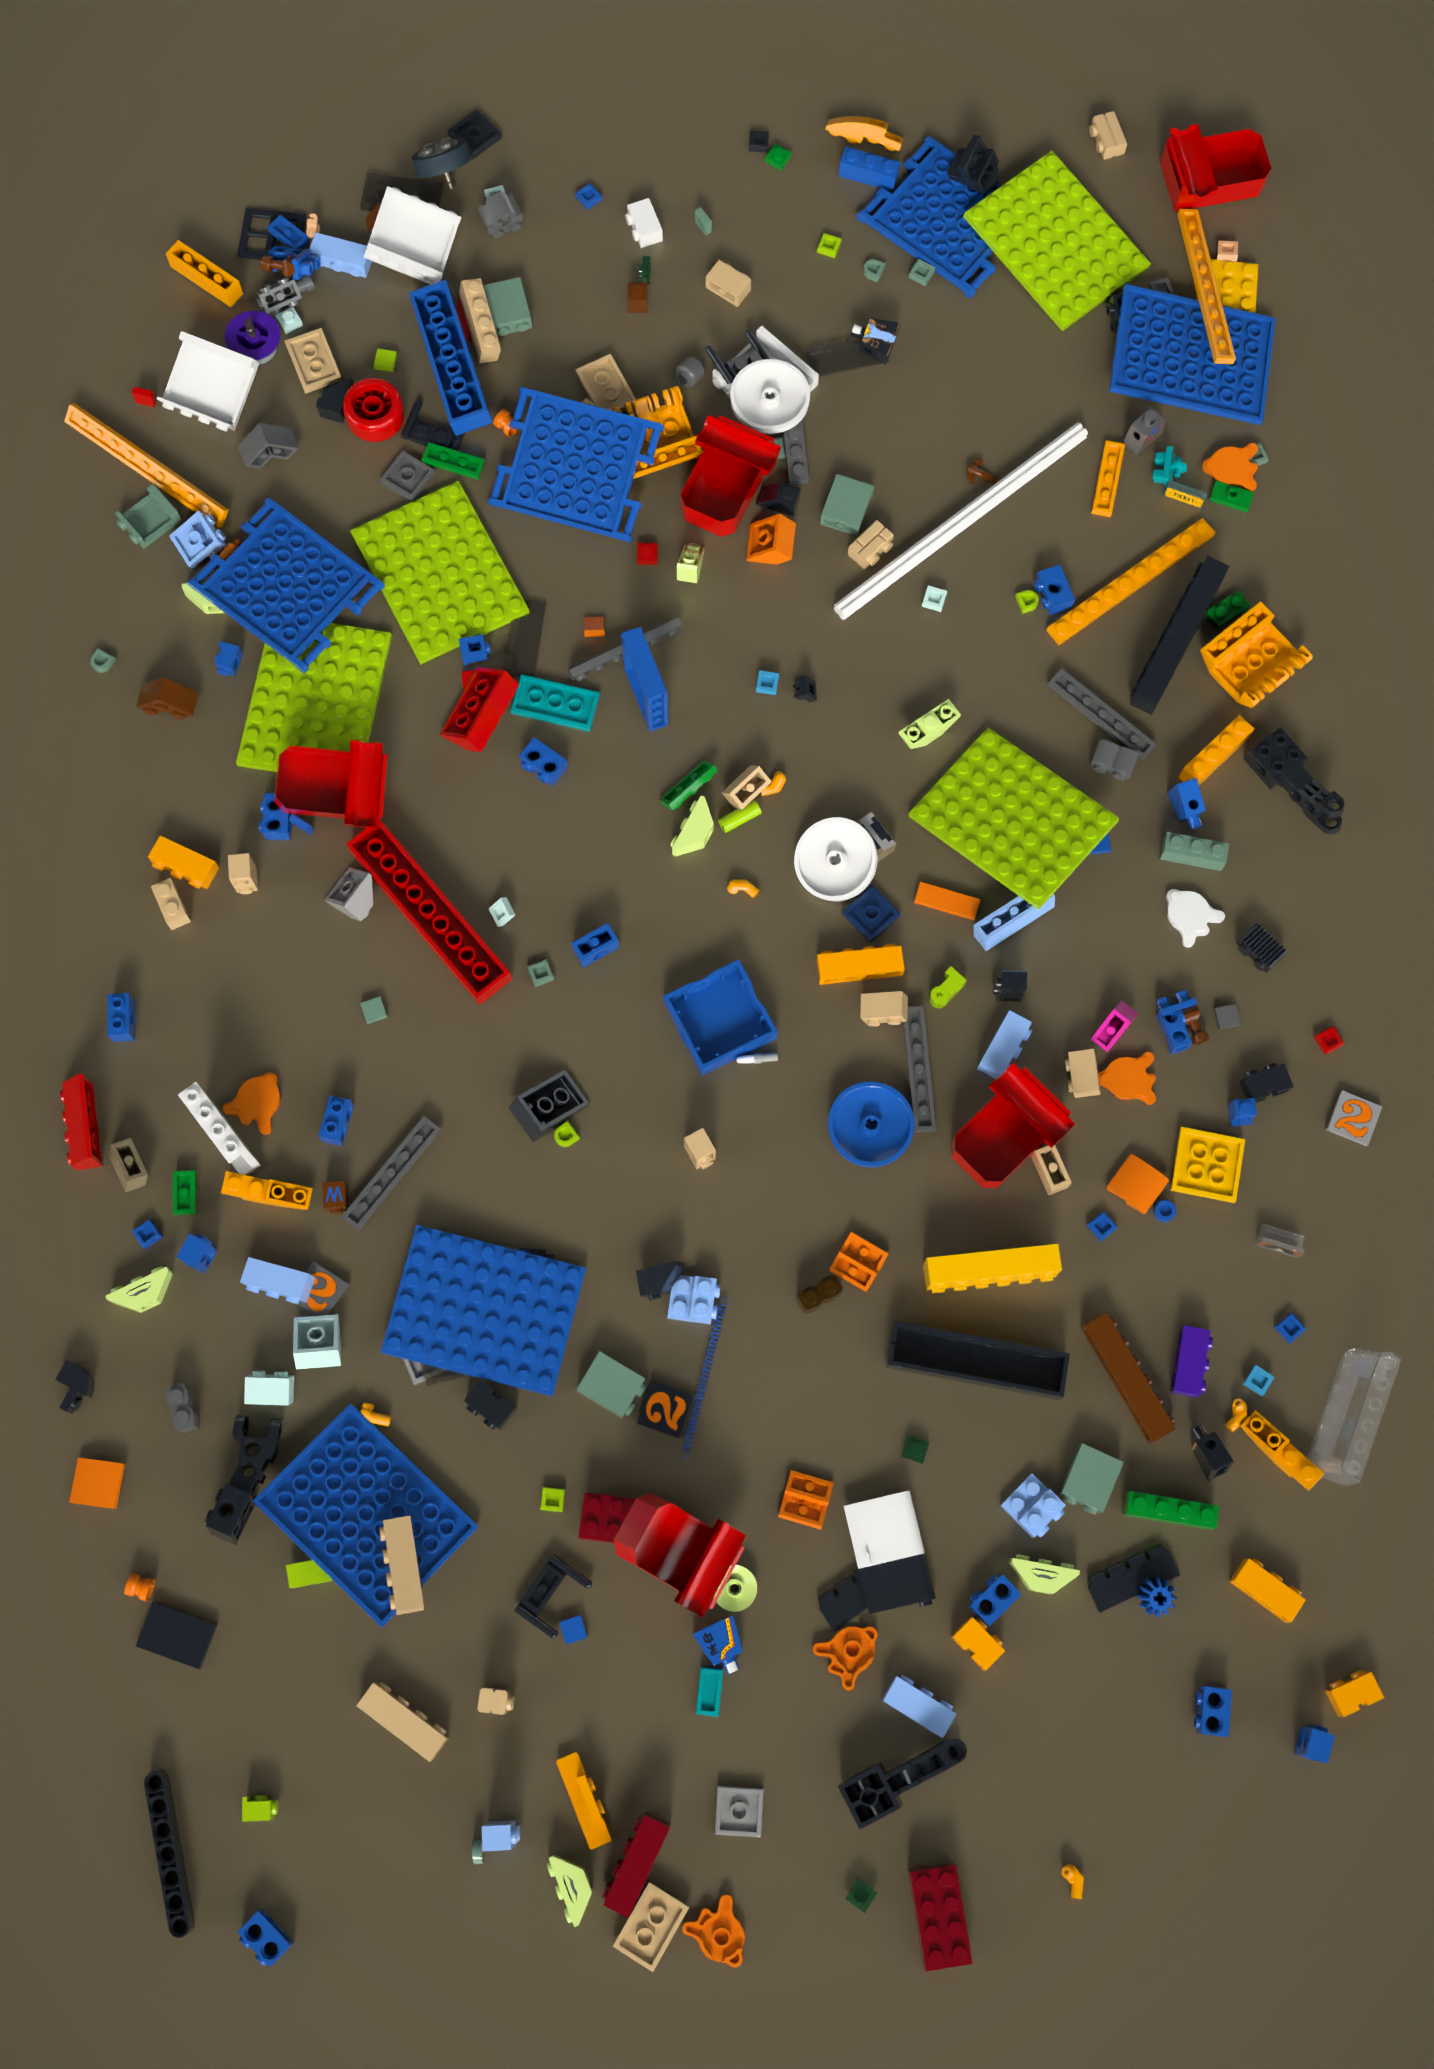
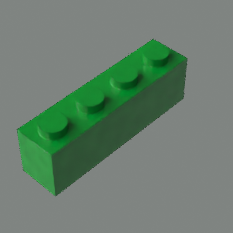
M1129 1491L1124 1496L1122 1515L1214 1530L1217 1529L1219 1506Z

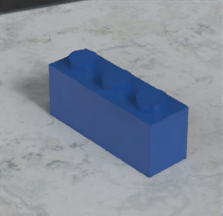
M846 146L840 160L839 177L894 192L901 162Z

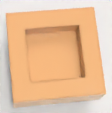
M1218 241L1217 260L1237 261L1238 242Z

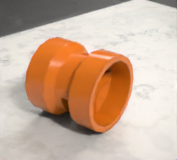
M502 409L495 416L493 425L498 429H503L504 434L508 437H512L518 431L509 427L510 420H513V418L506 409Z
M132 1573L126 1583L124 1594L131 1597L136 1595L140 1600L147 1602L153 1592L155 1580L151 1578L141 1579L139 1574Z

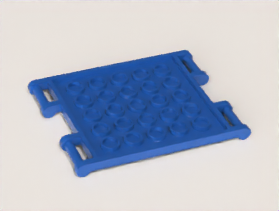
M927 136L920 148L903 162L904 168L913 172L893 194L884 188H880L872 201L856 214V218L861 223H866L917 260L920 259L936 267L935 272L962 290L968 298H972L977 288L989 275L991 276L996 271V268L986 260L993 251L963 216L966 211L999 189L1001 185L998 184L990 191L981 194L968 188L966 185L951 180L947 175V171L956 154L932 137ZM928 149H932L920 164L916 163ZM881 201H886L873 216L869 215ZM981 267L983 271L969 285L967 283L968 279Z
M520 387L518 392L520 395L509 427L522 430L512 468L503 465L497 466L496 481L491 498H488L487 504L631 543L633 538L631 536L642 503L628 499L638 461L647 465L654 464L655 459L653 457L664 425ZM527 397H531L525 423H522L521 418ZM649 428L653 432L647 453L642 455L641 450L647 429ZM505 475H510L503 501L498 500ZM625 506L631 509L624 533L618 532Z
M267 498L263 502L264 505L251 519L241 525L243 531L250 534V536L226 561L213 554L210 557V562L194 578H190L187 585L305 674L309 670L308 666L320 653L332 645L330 640L321 634L345 607H348L352 613L358 616L368 601L385 586L378 578L272 499ZM271 510L272 513L255 528L254 526ZM216 566L219 567L203 585L200 584ZM368 582L372 584L356 603L352 601ZM315 640L319 642L303 661L298 659Z

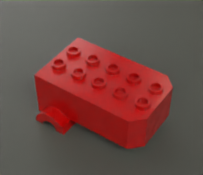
M1198 124L1190 125L1188 129L1179 131L1177 128L1170 129L1171 137L1167 138L1160 166L1174 212H1178L1179 209H1194L1259 196L1265 187L1272 169L1260 134L1251 129L1202 137Z
M708 415L702 432L695 439V445L704 448L680 494L681 511L686 522L723 537L735 533L764 476H769L778 460L781 446L774 444V438L719 415L718 419Z
M351 740L349 752L300 746L288 747L277 759L274 802L283 813L344 819V825L375 828L377 819L383 817L387 754H382L383 743H364Z
M1014 1063L989 1086L996 1096L954 1136L951 1142V1158L982 1188H998L1042 1144L1046 1143L1052 1148L1075 1126V1123L1069 1118L1072 1112L1026 1067L1020 1070Z
M648 1493L636 1498L614 1539L617 1556L678 1591L674 1602L703 1618L708 1608L713 1609L744 1550V1547L741 1545L746 1535L720 1519H717L713 1528H710L674 1504Z

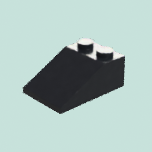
M563 1070L517 1096L508 1108L532 1142L570 1119L590 1103L566 1070Z

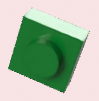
M775 143L765 157V162L782 171L790 160L792 152Z

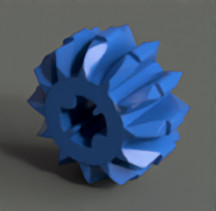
M1154 1577L1153 1582L1147 1579V1587L1139 1586L1140 1590L1144 1591L1143 1594L1137 1595L1138 1599L1143 1600L1139 1606L1143 1609L1146 1608V1613L1149 1615L1154 1613L1156 1617H1160L1161 1612L1169 1615L1167 1608H1175L1171 1600L1178 1599L1176 1595L1172 1594L1175 1588L1168 1586L1169 1581L1166 1579L1161 1581L1160 1578ZM1157 1593H1159L1160 1599L1157 1598L1158 1601H1155L1154 1596H1158Z

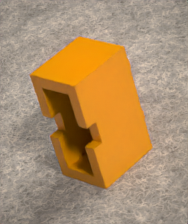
M970 1617L951 1637L963 1650L969 1649L973 1653L971 1658L983 1671H986L1005 1652L1002 1648L1003 1642L995 1634L991 1637L985 1630L987 1626L981 1619Z
M1363 1669L1350 1674L1351 1679L1334 1681L1330 1684L1331 1688L1325 1690L1338 1717H1345L1360 1710L1359 1704H1366L1368 1706L1384 1698L1372 1672H1364Z

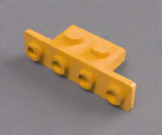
M578 1752L558 1759L556 1761L589 1848L592 1850L610 1842L611 1836L602 1816L605 1813L603 1804L600 1799L596 1800L593 1793V1791H596L592 1777H587Z

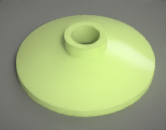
M735 1565L716 1601L717 1604L723 1609L732 1612L742 1611L749 1607L757 1594V1582L753 1574L745 1567ZM732 1584L738 1585L739 1591L737 1593L730 1591Z

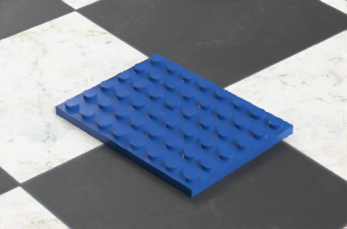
M1125 284L1122 291L1109 392L1261 425L1264 419L1276 318L1223 306L1236 359L1233 364H1216L1213 360L1199 300Z
M416 1225L381 1353L553 1397L586 1268Z
M352 1404L344 1409L253 1500V1503L381 1628L396 1614V1609L391 1610L389 1596L394 1595L392 1586L388 1587L386 1573L390 1572L389 1563L384 1564L383 1550L387 1549L386 1541H381L379 1527H384L383 1520L404 1516L411 1517L421 1587L479 1527Z

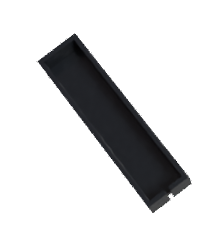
M1207 556L1204 562H1199L1193 577H1191L1184 594H1182L1176 609L1173 611L1167 626H1165L1158 643H1156L1149 660H1147L1140 677H1138L1130 694L1133 699L1130 705L1150 715L1153 714L1230 567L1229 565L1210 556Z
M894 1321L892 1325L889 1344L893 1345H890L888 1349L885 1368L1055 1400L1064 1398L1070 1353Z

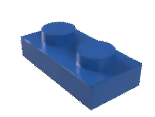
M279 215L267 227L268 232L288 248L302 249L310 242L309 237L282 215Z

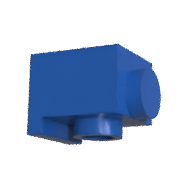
M483 635L459 639L464 666L468 665V663L488 660L487 654L491 652L489 642H484Z
M220 641L219 647L221 651L215 657L216 672L222 676H236L243 656L239 646Z
M1255 1098L1233 1100L1228 1105L1231 1127L1253 1124L1252 1119L1257 1115Z

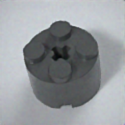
M506 192L496 193L485 200L486 204L483 207L480 205L478 208L488 233L494 239L502 237L505 232L510 230L515 232L521 228L520 223L523 220V214L512 193L510 195H507Z

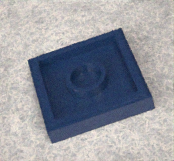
M873 885L842 911V915L870 943L901 916V913Z

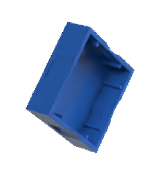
M739 959L713 971L702 980L689 983L663 996V1004L701 1076L777 1039L778 1032L765 1007L756 997L753 985Z

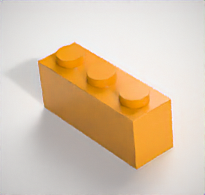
M159 836L148 855L155 869L159 871L165 869L178 880L184 878L189 881L190 885L198 889L200 887L208 889L219 870L214 860L162 836Z
M1244 1559L1229 1582L1285 1623H1291L1306 1599L1301 1597L1302 1592L1291 1585L1290 1587L1282 1583L1283 1579L1276 1573H1269L1264 1570V1565L1257 1559Z

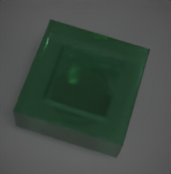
M643 256V262L638 267V276H642V283H648L649 285L651 256Z
M908 1435L901 1457L923 1464L930 1442Z
M858 1878L845 1899L865 1913L878 1893Z

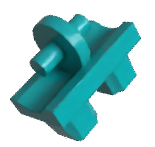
M1167 446L1166 452L1156 453V466H1164V469H1154V483H1164L1165 488H1172L1173 475L1177 478L1180 477V473L1187 471V464L1182 462L1181 457L1176 458V455L1173 454V446Z

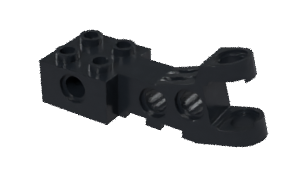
M1281 727L1248 751L1244 760L1270 790L1278 784L1280 787L1283 786L1290 794L1289 797L1293 802H1297L1304 810L1303 813L1324 833L1331 835L1340 831L1342 825V817L1340 815L1343 813L1345 805L1343 798L1335 791H1327L1303 768L1302 765L1308 757ZM1332 803H1337L1339 808L1334 810L1331 807ZM1332 819L1335 820L1337 824L1331 827L1326 825L1325 822L1327 820Z
M236 1415L232 1435L240 1443L238 1466L229 1484H226L224 1489L218 1491L215 1498L217 1503L214 1509H210L206 1515L205 1526L211 1535L234 1545L237 1544L255 1507L253 1500L256 1498L254 1492L258 1484L263 1485L267 1476L264 1475V1471L268 1463L273 1464L277 1457L282 1420L270 1419L269 1434L265 1439L247 1437L249 1416ZM258 1446L259 1451L256 1454H248L250 1447ZM246 1469H255V1472L252 1476H244V1471ZM233 1511L231 1515L225 1516L228 1512Z
M959 1739L944 1740L886 1772L882 1762H879L841 1782L838 1788L859 1830L900 1809L903 1803L899 1795L962 1762L967 1755V1747ZM950 1746H953L955 1749L953 1757L948 1752Z

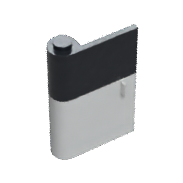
M910 1491L844 1506L869 1614L919 1603V1607L933 1604L932 1599H936Z

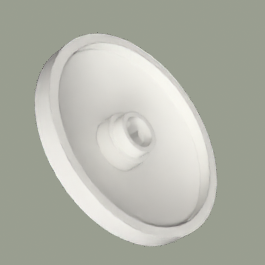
M776 359L759 360L747 365L736 375L730 391L731 407L737 419L746 427L760 433H780L793 428L804 418L809 408L810 388L805 376L795 366Z
M840 817L821 820L808 828L800 838L794 856L795 870L801 884L811 894L827 901H844L860 894L873 879L878 863L876 845L867 830L855 821Z

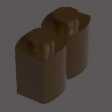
M830 1275L820 1280L817 1286H809L803 1289L798 1294L796 1301L804 1314L811 1313L820 1308L823 1303H829L837 1299L841 1295L843 1287L836 1275Z

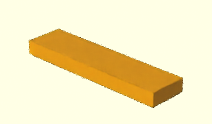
M1105 441L1091 514L1111 517L1125 448L1123 443Z

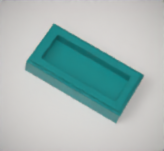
M701 1667L696 1707L697 1715L719 1717L723 1669Z

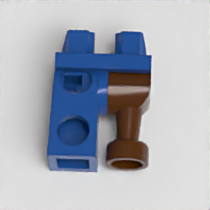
M275 246L268 251L269 255L262 257L261 261L263 271L277 272L282 270L284 276L289 277L293 275L295 280L301 279L304 275L311 276L314 269L318 270L321 268L320 256L312 255L311 249L301 250Z
M1186 990L1174 995L1177 1002L1175 1005L1171 1006L1168 997H1163L1156 1001L1158 1010L1156 1018L1169 1045L1170 1055L1187 1050L1192 1043L1193 1045H1199L1210 1039L1207 1032L1201 1030L1198 1021L1200 1010L1197 1006V1001L1195 998L1191 999ZM1189 1025L1194 1034L1191 1039L1185 1027Z

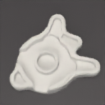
M1171 889L1166 895L1168 920L1180 932L1182 944L1187 948L1193 946L1197 936H1205L1209 933L1208 922L1221 923L1225 918L1224 912L1210 907L1207 901L1196 892Z

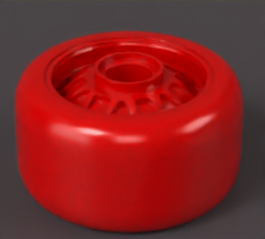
M365 378L354 383L344 396L343 412L346 423L351 432L358 438L368 442H381L393 437L402 427L405 417L403 401L397 388L390 382L381 378Z

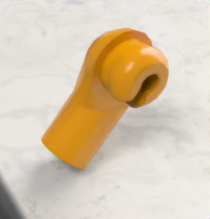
M1241 1398L1233 1401V1417L1225 1424L1231 1432H1234L1248 1417L1247 1405Z
M1067 1864L1063 1866L1061 1874L1071 1884L1070 1897L1082 1899L1084 1877L1074 1865Z

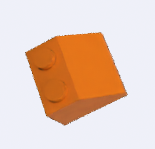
M780 513L751 523L746 560L768 564H780L792 560L796 523Z

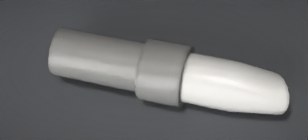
M754 1053L753 1055L737 1057V1063L759 1064L762 1062L778 1061L777 1053Z

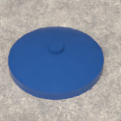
M862 1082L844 1090L834 1101L828 1117L829 1137L837 1152L847 1161L862 1167L875 1168L894 1162L907 1150L914 1133V1115L908 1101L896 1089L879 1082Z

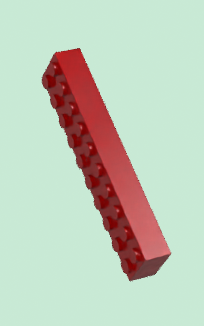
M377 819L375 828L364 829L346 843L349 853L365 872L372 875V880L479 1006L512 980L509 970L380 819Z

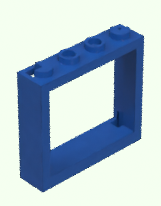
M641 627L633 630L627 629L624 633H621L623 668L650 732L668 725L667 690Z

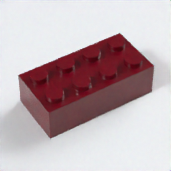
M585 1492L578 1538L580 1540L614 1544V1539L636 1499Z
M647 1812L644 1817L639 1815L633 1828L636 1831L634 1839L629 1837L622 1851L626 1856L623 1861L618 1860L612 1875L615 1876L613 1884L608 1882L601 1896L605 1899L604 1906L629 1918L669 1832L670 1824Z
M948 1863L908 1870L924 1970L928 1972L973 1964L956 1864Z

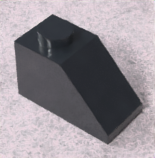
M348 378L323 391L322 396L318 397L316 403L320 417L343 423L345 419L343 400L348 389L354 384L353 379Z
M783 482L762 486L756 505L794 517L800 500L801 488Z
M672 1261L636 1270L640 1296L652 1301L661 1299V1295L669 1293L685 1267L684 1262Z

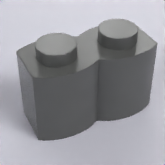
M1100 739L1090 766L1097 773H1110L1115 779L1120 781L1129 780L1139 753Z
M182 1383L166 1388V1401L172 1409L171 1419L174 1427L182 1433L199 1429L200 1419L197 1411L193 1408L194 1397L190 1388Z

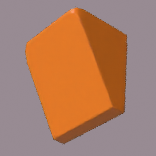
M584 617V637L605 636L604 617Z

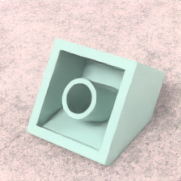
M338 1314L294 1318L293 1356L296 1369L341 1366Z

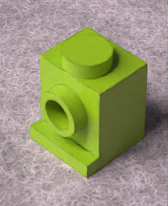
M268 1795L254 1796V1800H252V1796L242 1797V1822L269 1821L275 1819V1815L278 1814V1800H268Z

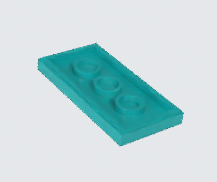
M521 674L519 686L510 710L511 714L590 732L600 692Z

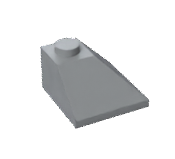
M349 867L325 898V901L350 918L362 921L368 916L373 906L372 875Z

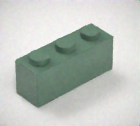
M1167 832L1162 841L1160 860L1221 871L1227 863L1229 843Z

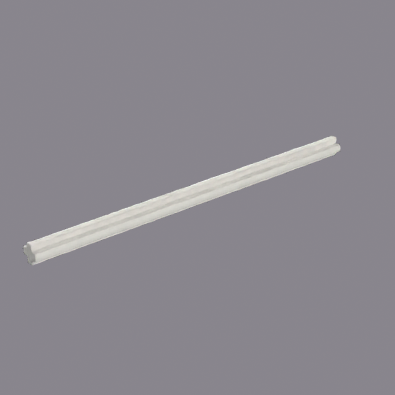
M1079 422L1074 424L835 603V612L839 614L841 619L845 620L1086 439L1088 434L1086 428H1083Z

